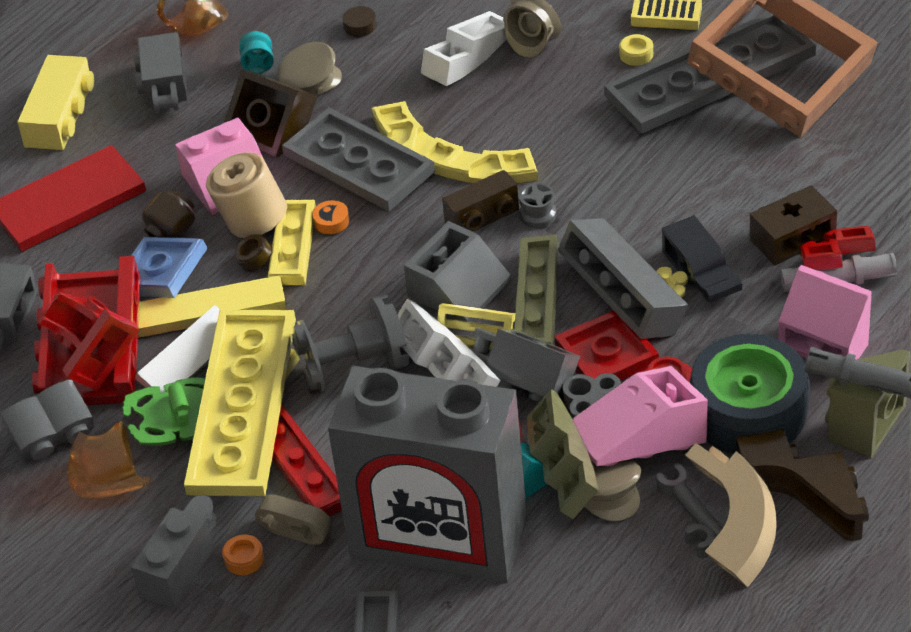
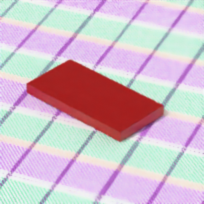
M110 145L1 197L0 226L22 252L146 191L145 182L119 152Z

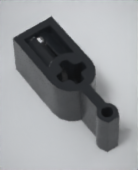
M695 215L662 228V252L677 271L686 273L687 283L689 285L695 284L708 303L742 290L743 283L741 279L728 267L720 246Z

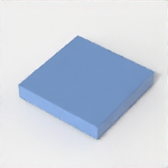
M144 237L131 255L135 257L141 276L140 297L175 298L207 250L204 240L195 238Z

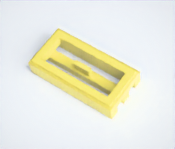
M442 303L439 305L438 321L446 328L475 331V328H481L496 334L498 329L514 330L513 322L515 321L516 313ZM447 314L500 321L504 322V326L501 327L452 320L446 318ZM455 335L467 347L474 346L476 338ZM491 341L489 350H491V348H492V345H493V342H492V341Z

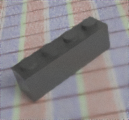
M604 218L570 220L559 245V253L640 339L675 336L688 304Z

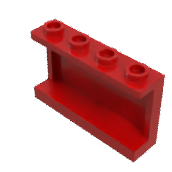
M134 256L119 257V270L58 274L53 263H45L44 277H39L38 281L39 295L43 299L42 308H37L36 312L37 327L39 331L41 330V336L34 343L35 359L39 362L38 371H34L32 374L34 394H39L57 383L70 380L62 369L74 352L60 342L62 335L38 323L43 316V312L48 309L54 296L59 292L85 300L89 297H94L106 305L108 310L134 322L139 328L141 276ZM138 333L98 391L72 380L86 406L123 403L126 395L136 391ZM102 338L101 341L98 343V345L96 346L98 349L100 348L105 339Z

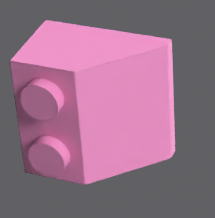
M239 118L225 122L175 144L181 175L211 215L219 212L206 188L207 177L212 169L222 160L243 152L256 153L262 157L253 135Z

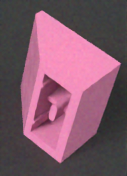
M801 265L796 272L779 319V341L790 345L792 349L796 350V353H799L801 357L806 359L809 355L810 347L842 356L850 353L856 355L855 359H859L868 346L872 291Z

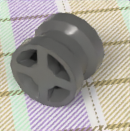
M531 183L521 189L519 203L521 205L520 215L522 222L532 228H544L552 224L556 219L555 191L553 188L544 183Z

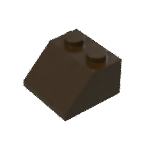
M241 69L224 123L239 118L253 135L260 151L280 157L283 154L282 145L309 124L318 95L265 75Z

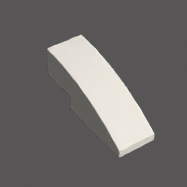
M489 11L447 28L445 41L424 49L421 74L448 86L475 70L507 39L503 17Z

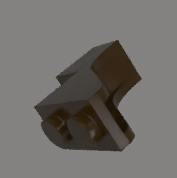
M784 429L736 437V451L758 473L769 491L787 494L795 498L843 539L848 541L862 539L863 522L869 520L868 507L864 497L858 498L856 493L858 482L853 466L847 467L842 451L799 458L796 445H789Z

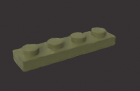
M557 234L524 237L520 240L514 330L554 345L559 262Z

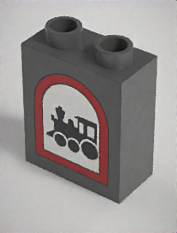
M352 366L328 427L350 557L508 582L527 521L516 390L481 385L470 380L453 381L399 373L388 368L372 369Z

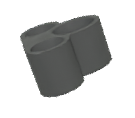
M611 373L601 374L595 379L584 374H576L567 378L563 383V404L572 419L621 384L620 379Z

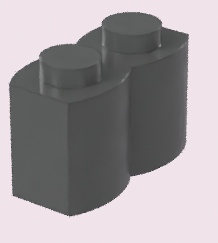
M72 379L57 383L45 389L37 396L23 399L1 412L3 423L23 461L31 459L36 461L42 460L51 455L54 448L59 444L67 442L74 444L82 441L89 435V431L94 428L92 415Z

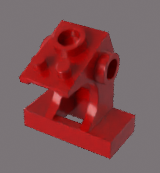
M62 292L54 296L52 303L43 312V316L38 322L40 325L62 335L60 342L74 352L62 369L66 377L98 391L140 331L134 322L108 310L107 306L98 299L89 297L85 300ZM102 338L105 339L100 348L98 349L96 347L98 343L101 341Z

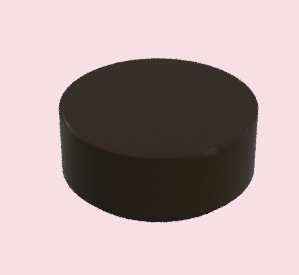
M365 6L348 9L343 14L345 32L356 37L372 33L377 26L375 12Z
M250 235L237 245L234 258L244 270H256L268 261L272 253V247L262 235Z

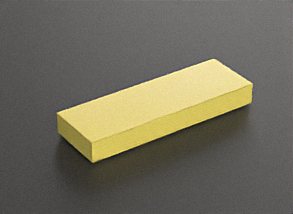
M286 200V214L281 222L275 226L267 277L280 275L282 285H305L314 228L312 213L316 204L315 200Z

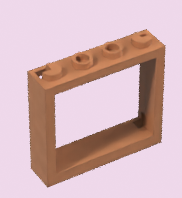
M734 0L692 41L687 64L721 85L726 91L735 94L750 104L755 110L764 113L779 123L781 127H785L801 138L869 67L878 42L812 0ZM756 4L845 60L844 64L805 104L714 46Z

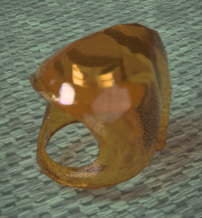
M159 0L157 4V15L160 20L180 34L187 36L202 35L211 28L223 23L229 15L225 6L217 0H186V5L179 15L173 19H166L163 9L166 0Z
M122 421L114 424L109 431L102 435L91 436L80 432L77 434L71 447L67 469L68 482L71 488L81 497L91 499L109 498L135 491L151 484L150 477H140L136 473L127 430Z

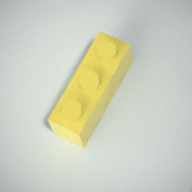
M47 55L17 122L24 148L64 150L69 137H72L74 134L78 115L84 111L85 98L88 91L91 92L94 87V74L92 71H89L86 57Z

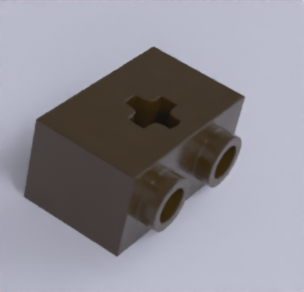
M810 185L750 213V241L775 266L799 255L800 247L809 241H815L816 243L824 241L823 235L836 229L837 210Z

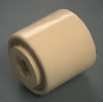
M243 152L232 155L218 163L207 177L206 188L229 231L237 237L246 238L254 234L262 235L279 224L286 214V200L263 157L256 153Z

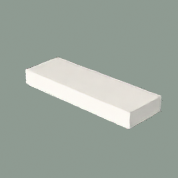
M216 305L209 309L137 373L135 379L145 388L159 386L160 393L165 392L164 385L174 383L180 379L192 378L209 363L220 309Z

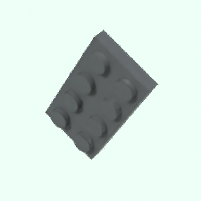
M330 107L282 145L285 157L388 212L435 172L434 161Z

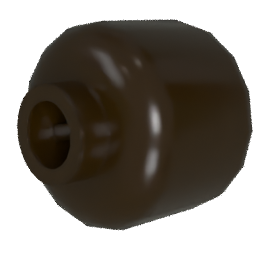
M173 189L171 192H158L142 213V219L146 225L145 233L149 237L181 238L195 221V214L193 212L195 206L193 202L176 189Z

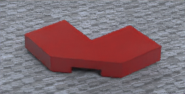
M868 225L833 229L823 235L824 241L820 243L809 241L800 247V256L803 266L816 271L843 268V254L876 251L875 237Z

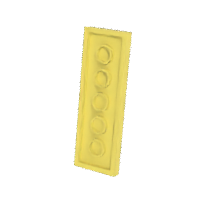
M219 310L184 483L186 495H266L292 345L291 334L294 333L293 327L296 322L294 310Z

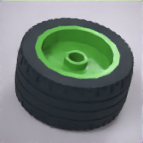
M747 333L719 339L717 342H713L712 345L707 346L698 355L693 364L690 384L708 400L706 440L709 444L719 448L721 451L724 450L727 453L734 454L736 452V437L784 429L789 444L797 438V435L801 433L808 414L810 383L808 373L804 372L805 363L799 353H796L795 349H792L790 345L779 341L777 338Z

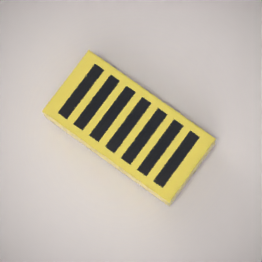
M634 0L631 26L698 30L702 0Z

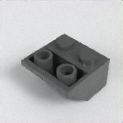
M447 221L404 264L407 296L436 311L439 310V305L442 303L484 309L511 281L510 273L478 234L450 221ZM447 314V316L459 321L471 322L474 319L472 317Z

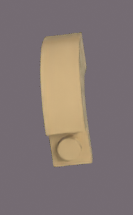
M695 442L686 454V457L699 471L726 489L730 501V510L726 524L705 552L718 566L746 587H749L768 560L776 536V510L771 493L758 473L737 451L729 459L717 448L712 446L707 451Z

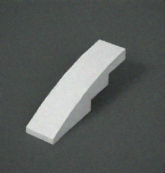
M406 299L398 313V318L407 345L403 349L416 364L428 368L435 378L453 381L470 380L481 385L498 386L500 379L472 350L418 304L410 299Z

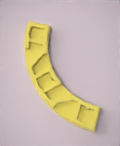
M405 101L372 108V116L380 134L434 161V174L463 182L476 183L505 170L516 183L538 180L537 169L529 148L508 151L483 150L482 154L463 151L462 146L449 143L438 137L434 139L425 133L423 127L410 113Z

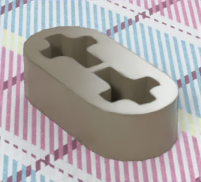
M267 495L255 512L257 522L267 531L311 545H320L332 528L331 518L321 509L278 495Z

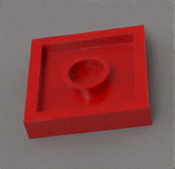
M614 310L554 336L555 346L580 355L575 370L576 374H584L594 379L601 374L611 373L622 381L648 368L653 360L659 358L658 351L648 339H640Z

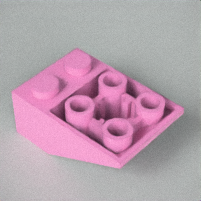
M669 366L634 374L575 416L573 421L583 439L590 460L596 466H613L619 461L633 458H649L656 453L670 450H686L693 446L695 442L697 444L706 443L708 400L678 371Z

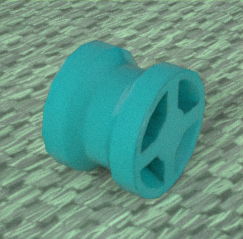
M253 31L244 34L240 38L238 45L242 68L258 74L268 71L274 63L270 37L263 32Z

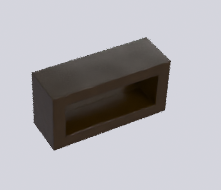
M502 170L443 197L445 223L450 221L473 232L518 211L517 183L505 170Z

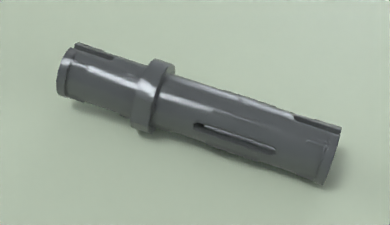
M810 347L804 372L838 379L841 385L848 386L849 383L911 399V373L857 360L854 354L847 353L846 356Z

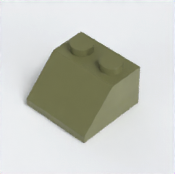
M902 349L857 360L909 373L911 352ZM831 378L826 390V395L830 397V406L825 416V422L829 424L828 441L872 458L906 407L907 397L893 395L853 383L845 386L839 384L840 380Z

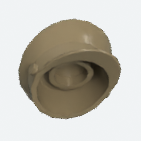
M511 0L510 6L503 16L505 34L510 46L516 53L526 58L539 56L545 49L547 42L558 38L562 31L558 14L545 0Z
M309 42L296 47L282 59L278 66L277 76L279 81L315 95H320L336 87L341 81L342 73L339 68L334 66L335 53L329 45L323 42Z
M633 459L619 461L613 466H596L592 462L598 491L584 507L593 515L608 521H622L630 518L638 510L640 504V496L636 488L641 475V468L638 463Z

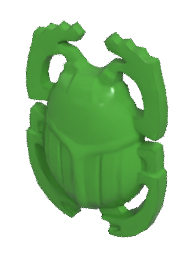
M195 377L177 380L174 383L164 385L165 392L160 393L159 386H152L126 395L123 401L124 406L122 407L123 415L128 418L131 415L132 408L143 419V422L139 425L140 430L135 425L130 424L128 426V430L135 441L139 442L140 445L148 446L169 445L176 442L175 435L180 433L181 441L192 440L194 438L206 378ZM152 397V399L149 402L145 403L143 406H137V403L140 400ZM150 430L151 432L161 433L162 435H150L146 431Z

